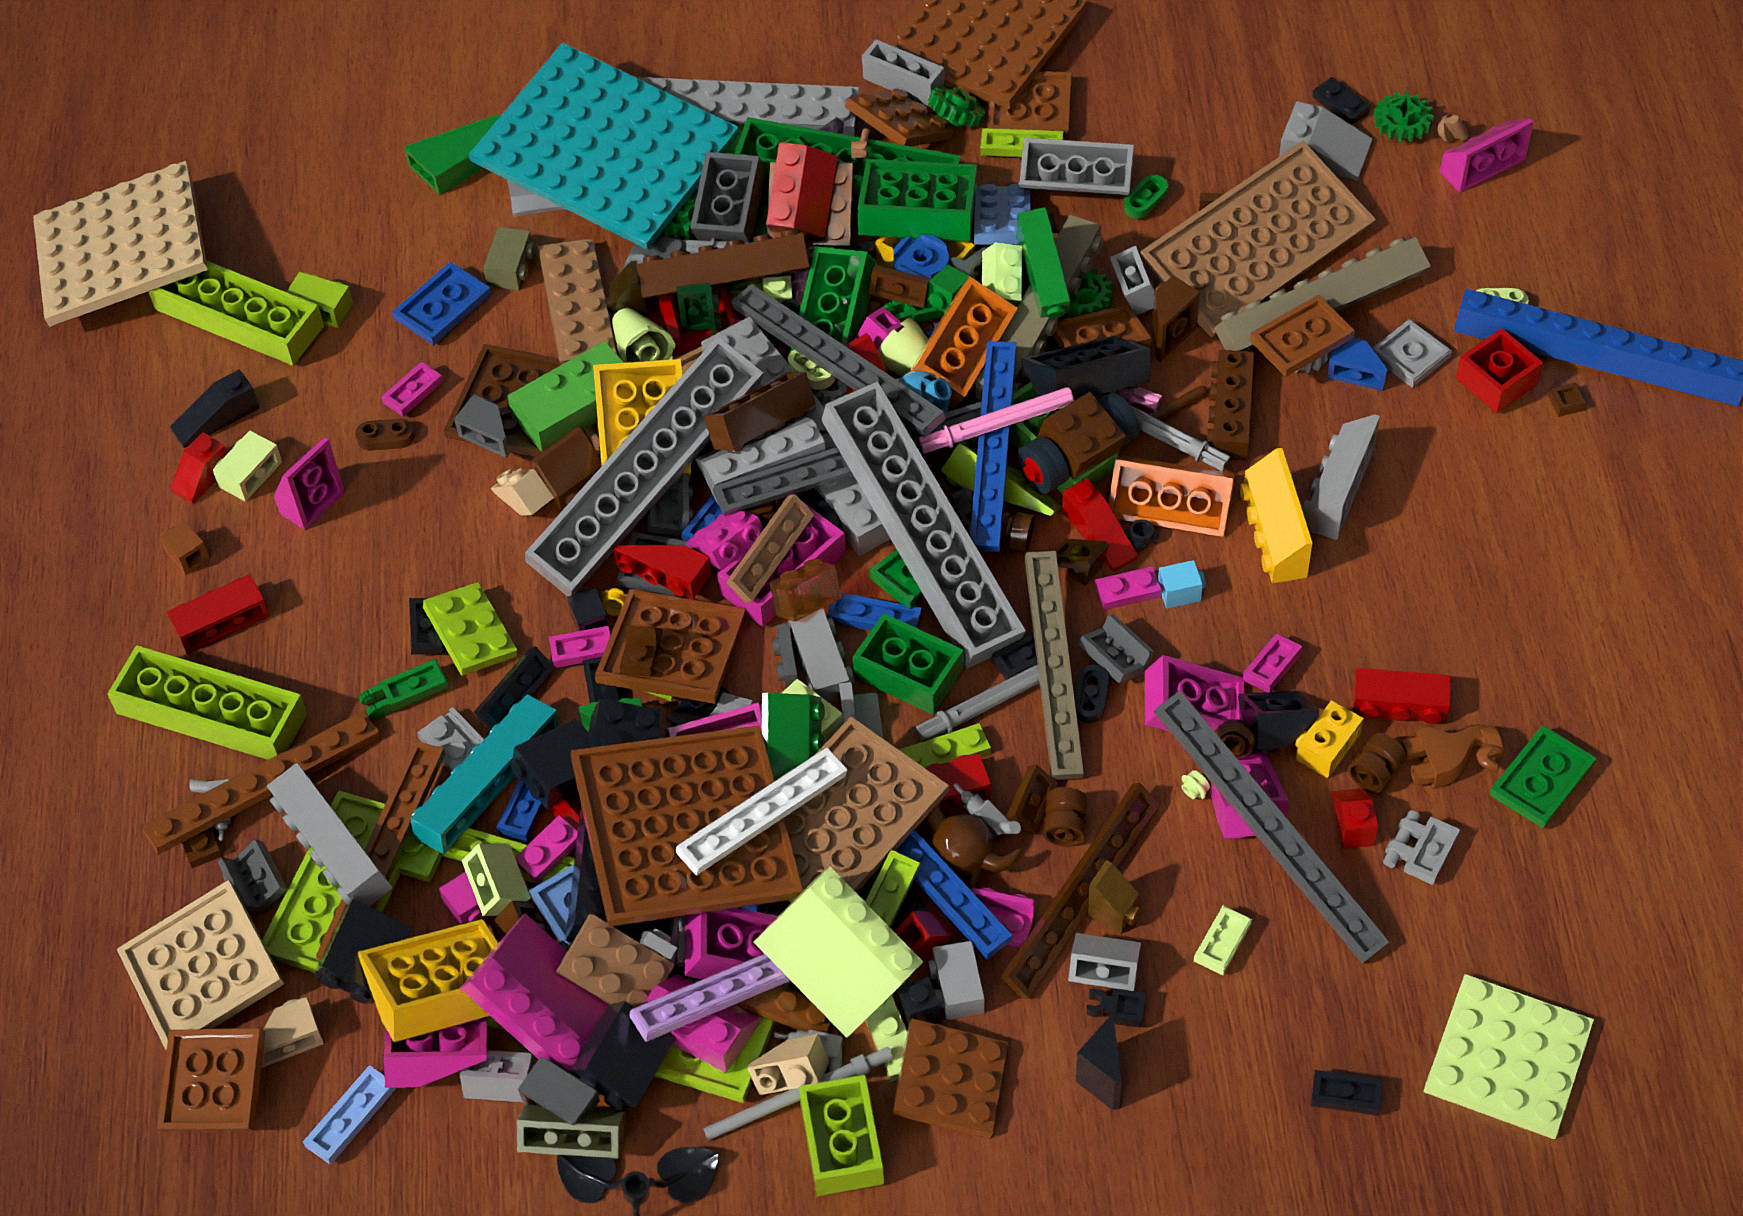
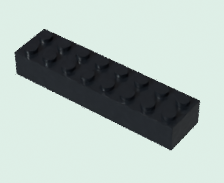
M599 698L590 719L587 748L658 739L661 710ZM582 806L580 807L565 941L569 942L575 940L589 914H593L607 923ZM640 922L613 926L634 940L639 936Z

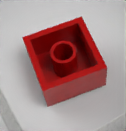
M1501 328L1460 356L1456 379L1494 412L1498 413L1538 385L1543 362Z

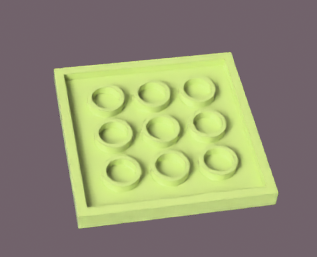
M1464 974L1424 1092L1555 1139L1594 1019Z

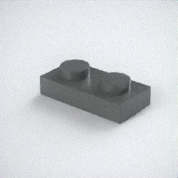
M789 624L776 625L778 637L772 638L774 656H781V663H776L778 680L785 681V687L787 688L797 679Z

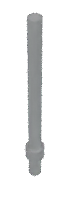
M888 1046L865 1057L861 1054L850 1059L851 1063L824 1074L821 1082L849 1078L855 1075H866L870 1073L869 1069L894 1058ZM799 1088L788 1090L703 1128L708 1141L799 1101Z

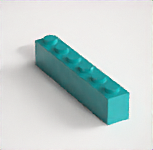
M528 694L519 703L514 704L509 714L500 723L493 726L490 734L483 742L477 744L472 749L468 758L453 769L451 776L442 785L434 789L431 797L423 806H419L413 812L410 820L414 838L445 854L516 777L511 768L514 747L559 727L557 710Z

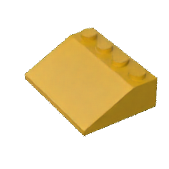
M681 359L593 365L601 466L681 378ZM691 464L683 471L684 474H688L689 481ZM681 475L675 480V482H679Z
M483 919L358 952L381 1020L394 1042L490 1016L460 989L498 944Z

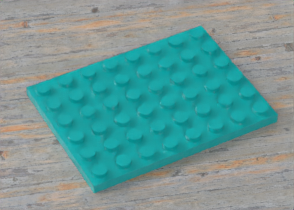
M561 43L468 155L471 162L648 250L699 186L706 152L725 153L738 137L740 131L739 127L565 43Z

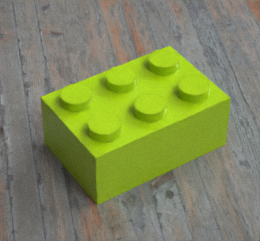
M860 1075L798 1086L817 1196L884 1185L883 1165L866 1076Z

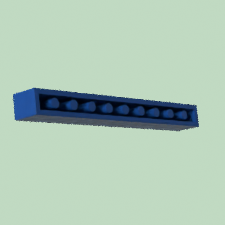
M1465 289L1454 332L1485 340L1503 328L1533 353L1737 407L1743 395L1742 360L1475 290Z

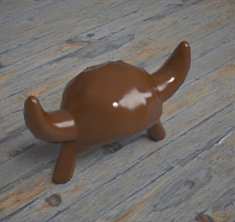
M941 801L927 815V821L933 832L923 839L944 862L968 877L967 887L970 890L977 888L982 869L992 872L1005 871L1012 867L1021 856V849H1016L1005 856L993 853V835L981 819L964 813L947 818L941 811Z

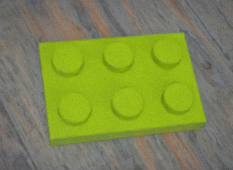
M479 582L423 600V609L461 676L517 657L518 650Z

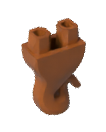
M1480 724L1467 726L1457 732H1444L1432 727L1418 728L1415 736L1401 741V746L1407 755L1406 761L1419 758L1421 763L1411 766V777L1415 785L1431 783L1433 789L1453 782L1461 774L1474 746H1481L1476 754L1478 763L1494 771L1499 769V764L1491 758L1503 757L1504 752L1502 741L1496 728Z

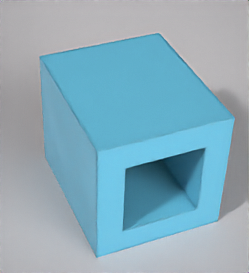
M1194 560L1159 568L1158 582L1162 590L1161 596L1166 609L1201 601L1202 589L1206 588V581L1203 572L1197 570Z

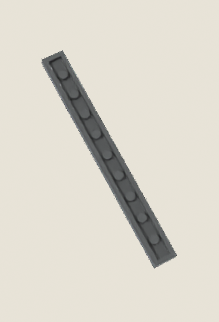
M750 284L731 300L732 306L736 311L747 318L750 316L754 323L855 391L878 381L900 420L923 437L929 435L946 419L944 411L754 285Z
M982 401L944 413L946 419L932 432L943 429V425L950 427L980 417ZM905 425L910 437L922 454L923 450L918 438L922 435ZM835 447L714 485L713 492L723 516H727L736 511L759 506L787 497L788 495L853 476L840 451Z
M1178 691L1157 707L1154 711L1155 715L1358 960L1363 964L1389 943L1388 939L1184 694Z

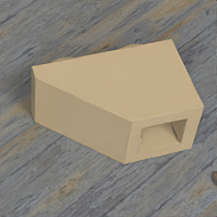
M520 468L516 471L509 469L496 478L498 483L491 487L492 491L521 516L533 515L554 498L535 469L523 470Z
M814 1034L786 1040L751 1062L747 1069L759 1095L795 1089L798 1086L820 1083L830 1060L819 1035Z

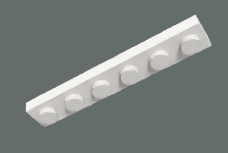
M825 748L677 845L676 853L697 876L844 778L847 769L828 748Z

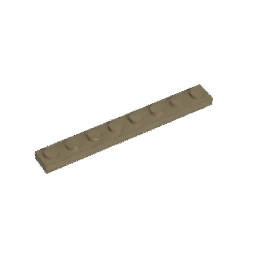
M1056 551L1026 552L1025 565L1050 774L1054 780L1081 779L1084 772Z

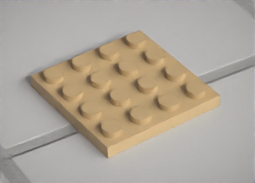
M229 880L117 948L166 1051L169 1030L213 1029L285 984L234 885Z

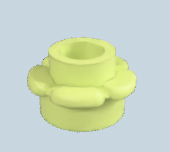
M1192 770L1187 776H1182L1184 784L1181 788L1191 799H1196L1197 797L1204 799L1206 797L1205 795L1210 789V784L1203 775Z

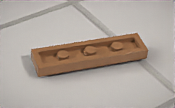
M796 494L787 496L726 581L745 603L753 602L814 516L813 512Z

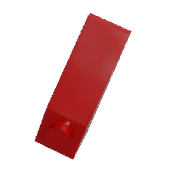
M1088 478L1063 491L1062 513L1085 540L1106 541L1108 549L1104 562L1113 573L1138 559L1136 551L1105 498Z

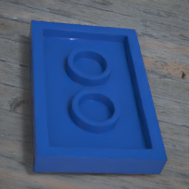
M450 261L393 310L392 314L397 322L434 346L490 297L492 293L489 286Z

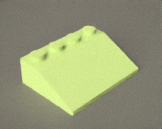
M831 866L817 876L754 941L846 1038L923 962Z

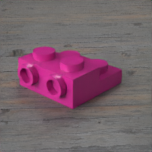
M747 510L736 511L727 516H723V513H721L715 521L697 531L685 543L688 548L709 556L710 564L722 570L751 548L764 530V527L759 517Z

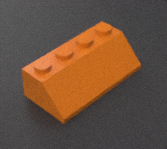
M1118 455L1115 459L1108 505L1116 519L1132 522L1143 519L1156 526L1224 537L1235 474Z

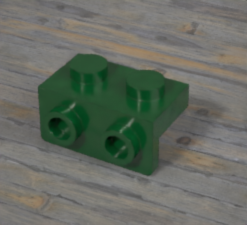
M711 283L677 286L682 332L710 329L711 336L717 334L716 330L722 329L720 312L714 313V311L720 310L718 294H712Z

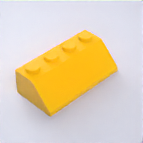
M1277 448L1245 471L1244 483L1240 484L1242 501H1247L1249 506L1247 507L1249 524H1254L1256 529L1254 531L1257 549L1261 548L1263 552L1261 556L1263 571L1265 573L1269 572L1272 584L1307 578L1313 544L1283 448Z

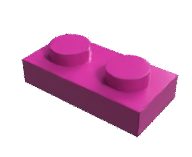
M421 361L381 396L383 404L404 417L443 383L442 375Z
M1153 566L1095 579V589L1103 610L1161 597L1162 590Z
M609 626L550 636L549 642L554 667L583 663V660L602 657L610 638Z
M1276 633L1243 672V681L1270 693L1302 655L1303 646Z
M558 816L515 857L518 867L538 883L576 847L578 831L561 816Z

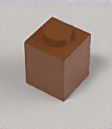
M185 521L170 528L160 536L166 554L185 575L210 560L204 542Z

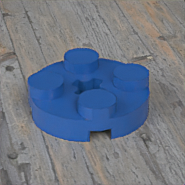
M920 234V238L911 239V236L906 237L896 245L893 251L894 270L929 278L930 280L947 264L949 265V253L947 252L946 244L933 235ZM923 256L926 257V261L921 262L915 259H921Z

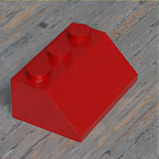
M779 142L766 222L771 232L781 233L798 229L800 233H804L808 237L826 238L838 156L807 145Z

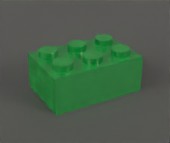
M885 613L881 615L852 657L854 678L932 715L936 713L964 670L963 649Z

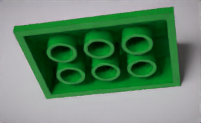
M866 159L858 203V235L896 238L911 236V238H920V234H929L941 240H952L955 242L970 241L977 165Z

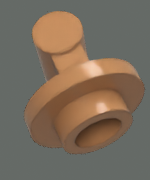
M1445 115L1438 124L1439 136L1446 143L1453 142L1455 139L1463 141L1469 137L1467 129L1457 115Z

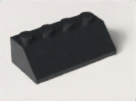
M1110 336L1021 358L1022 365L1038 397L1068 387L1072 391L1075 401L1088 392H1091L1093 396L1099 394L1107 395L1116 393V390L1123 388L1136 389L1139 387V384L1151 382L1150 348L1118 336Z

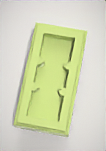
M1223 905L1194 956V962L1224 975L1252 925V919Z

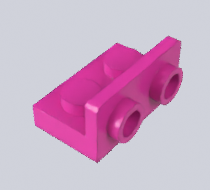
M972 888L971 891L1012 934V941L1007 945L1021 948L1032 930L1035 917V900L1029 899L1022 894L1008 895L997 893V891L990 888Z

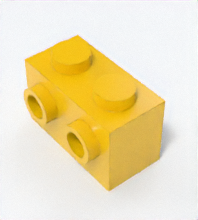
M1331 700L1324 710L1322 708L1319 709V717L1312 723L1308 732L1305 730L1297 738L1295 746L1298 748L1296 761L1329 778L1361 735L1364 718Z

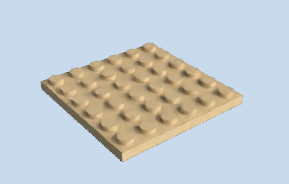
M187 161L171 164L167 168L153 173H146L131 181L121 182L114 187L94 192L89 196L69 201L64 205L33 215L44 319L49 327L208 270L191 169Z

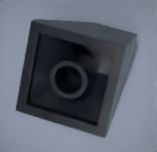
M1298 691L1238 695L1242 719L1254 734L1255 748L1261 752L1271 753L1275 752L1276 748H1287L1319 717V710Z

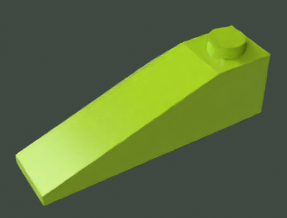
M977 436L959 442L941 469L947 475L946 479L956 487H966L974 491L979 439ZM1007 466L1004 501L1049 516L1060 511L1062 507L1046 493L1037 491L1030 483L1027 485L1024 482V474L1019 469Z

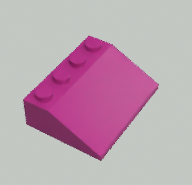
M523 914L460 989L538 1059L542 1056L570 1073L609 1004L556 972L567 951L527 914Z

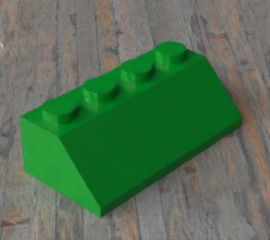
M815 247L799 316L844 346L854 341L866 318L871 297L869 289L872 270L875 265H878L868 252Z

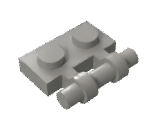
M1411 810L1406 818L1400 820L1395 839L1390 841L1385 849L1386 856L1383 863L1387 867L1394 868L1397 861L1403 859L1407 861L1404 873L1434 885L1459 836L1460 829L1431 816L1426 826L1418 823L1420 819L1419 813ZM1415 837L1418 839L1414 848L1406 845L1409 838Z

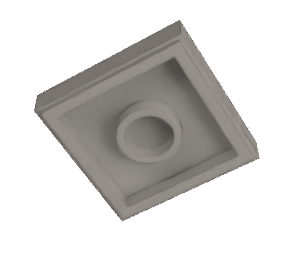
M1410 319L1372 348L1387 369L1412 388L1448 360L1452 354L1451 349Z

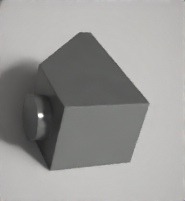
M473 395L454 418L458 436L507 458L509 450L498 405L490 399H483Z

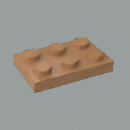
M589 914L556 972L608 1004L626 1001L636 1008L643 1005L657 984L667 979L675 964L613 926L608 927V923L597 916Z

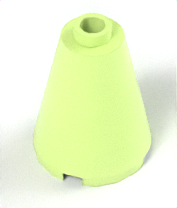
M631 308L621 309L614 315L612 327L619 356L624 363L673 360L672 353L673 348L675 349V343L668 331Z
M911 318L900 323L904 328L899 332L893 329L877 350L886 369L900 377L909 373L929 340L917 322Z

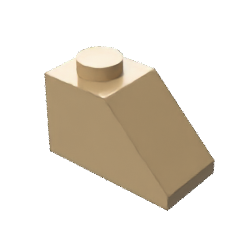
M307 997L289 1000L283 1006L274 1009L263 1028L266 1032L262 1068L324 1044Z

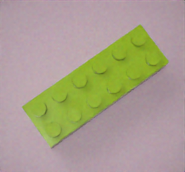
M206 261L208 268L206 271L148 291L155 310L292 366L295 365L324 328L317 304L209 261Z
M138 645L135 646L108 692V697L116 714L267 760L290 748L308 715L301 694Z

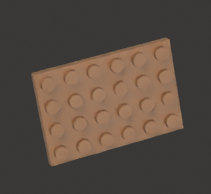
M850 716L817 752L819 753L828 748L847 769L846 776L784 817L803 891L817 876L831 866L858 893L884 864L890 850L896 851L949 792L948 784ZM790 899L788 901L792 903L795 899Z

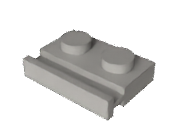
M453 707L449 709L450 712L448 714L439 716L417 732L418 738L422 743L444 748L446 755L442 764L451 773L457 765L462 764L468 758L472 749L484 740Z

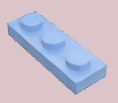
M369 1065L303 1141L305 1147L331 1165L396 1090V1087L385 1088V1076Z

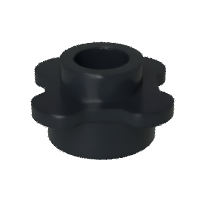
M1136 520L1131 524L1130 528L1124 530L1127 538L1131 540L1136 550H1144L1146 545L1151 542L1156 543L1159 540V533L1154 531L1153 525L1147 520Z

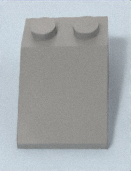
M1296 101L1281 138L1279 156L1301 141H1304L1335 175L1358 181L1373 139L1323 107Z

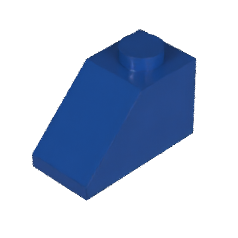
M1354 337L1332 351L1327 378L1380 391L1384 390L1387 367L1367 341Z

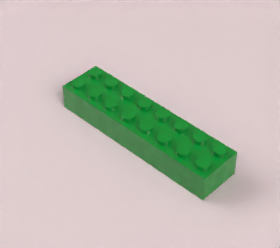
M750 117L746 119L735 154L760 157L766 169L765 185H769L770 163H776L779 142L807 145L838 156V163H853L854 165L853 201L859 202L866 159L960 164L961 161L960 155L867 139L866 158H852L851 142L860 141L861 137Z

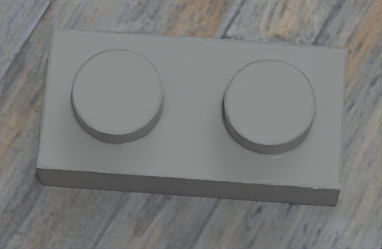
M657 929L639 931V936L636 939L637 942L665 959H671L677 947L670 944L672 938Z

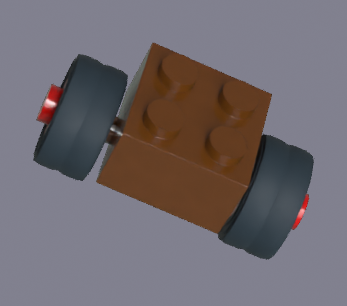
M1088 392L1043 420L1037 438L1022 446L1018 451L1020 468L1028 482L1037 491L1049 493L1064 484L1069 476L1074 481L1119 453L1120 449L1127 443L1135 440L1140 432L1137 417L1131 406L1120 395L1110 393L1100 400H1096L1091 392Z

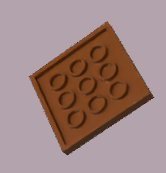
M629 589L595 673L596 683L715 704L746 619V609ZM626 625L663 628L651 677L620 672V663L626 645Z

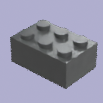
M706 152L690 227L697 240L711 241V238H715L716 241L742 240L745 243H752L766 175V169L759 156Z

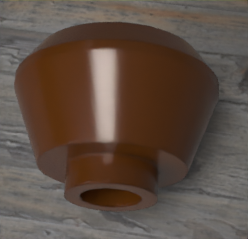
M1229 719L1214 731L1238 760L1250 755L1255 747L1254 734L1242 720Z

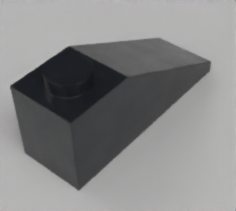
M240 369L214 382L170 426L171 431L183 448H186L203 432L210 435L260 409L254 389Z

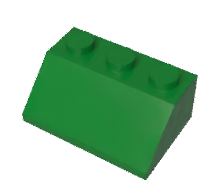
M762 693V736L774 782L813 757L825 744L824 736L821 734V721L825 716L822 697L809 694Z

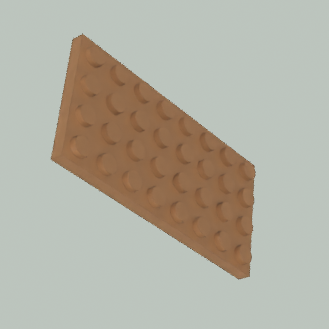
M1301 141L1141 250L1139 255L1146 266L1161 282L1165 283L1174 275L1200 292L1197 323L1213 338L1217 335L1215 328L1222 322V316L1234 310L1238 314L1244 312L1247 305L1257 300H1261L1263 303L1269 296L1283 289L1374 224L1376 219L1304 141Z

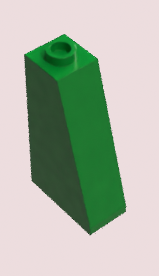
M497 114L405 146L408 166L439 195L445 193L483 169V167L471 162L468 154L499 119L500 115Z
M1046 207L1020 212L1017 215L1016 239L1018 245L1022 246V259L1040 318L1048 317L1054 319L1061 317L1066 312H1069L1070 299Z

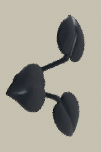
M700 1147L676 1148L664 1154L657 1164V1173L664 1180L663 1182L655 1181L653 1178L648 1179L644 1173L633 1171L624 1178H620L618 1182L609 1183L616 1174V1164L613 1158L557 1154L558 1174L564 1188L571 1197L582 1203H596L602 1198L605 1188L614 1190L622 1187L625 1201L633 1205V1216H640V1205L648 1200L651 1187L663 1189L668 1186L670 1196L679 1202L690 1203L701 1199L708 1192L712 1184L718 1162V1154L714 1151Z

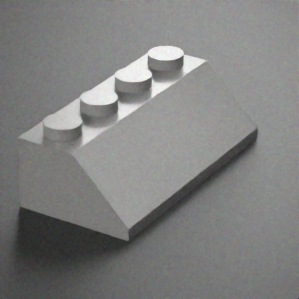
M1024 138L1019 188L1129 195L1134 145Z
M1374 414L1344 423L1339 435L1333 434L1329 445L1331 454L1330 456H1324L1320 466L1321 478L1315 477L1310 491L1313 497L1311 501L1306 499L1302 508L1309 532L1338 540L1374 453L1380 416Z
M802 416L786 422V425L782 428L768 430L765 432L766 436L762 439L746 442L744 444L745 448L740 451L728 453L727 450H714L695 457L716 502L717 499L713 492L714 485L826 451L825 441L815 422L806 416Z

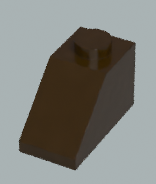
M636 260L631 261L609 284L610 296L605 297L608 313L615 315L621 309L631 308L649 318L648 299L642 298Z

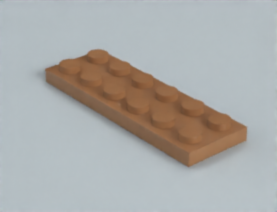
M593 238L538 246L560 365L603 341L616 353Z

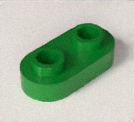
M1149 175L1142 179L1130 191L1129 195H1126L1124 198L1125 214L1133 219H1142L1148 216L1167 196L1168 183L1166 179L1159 175Z

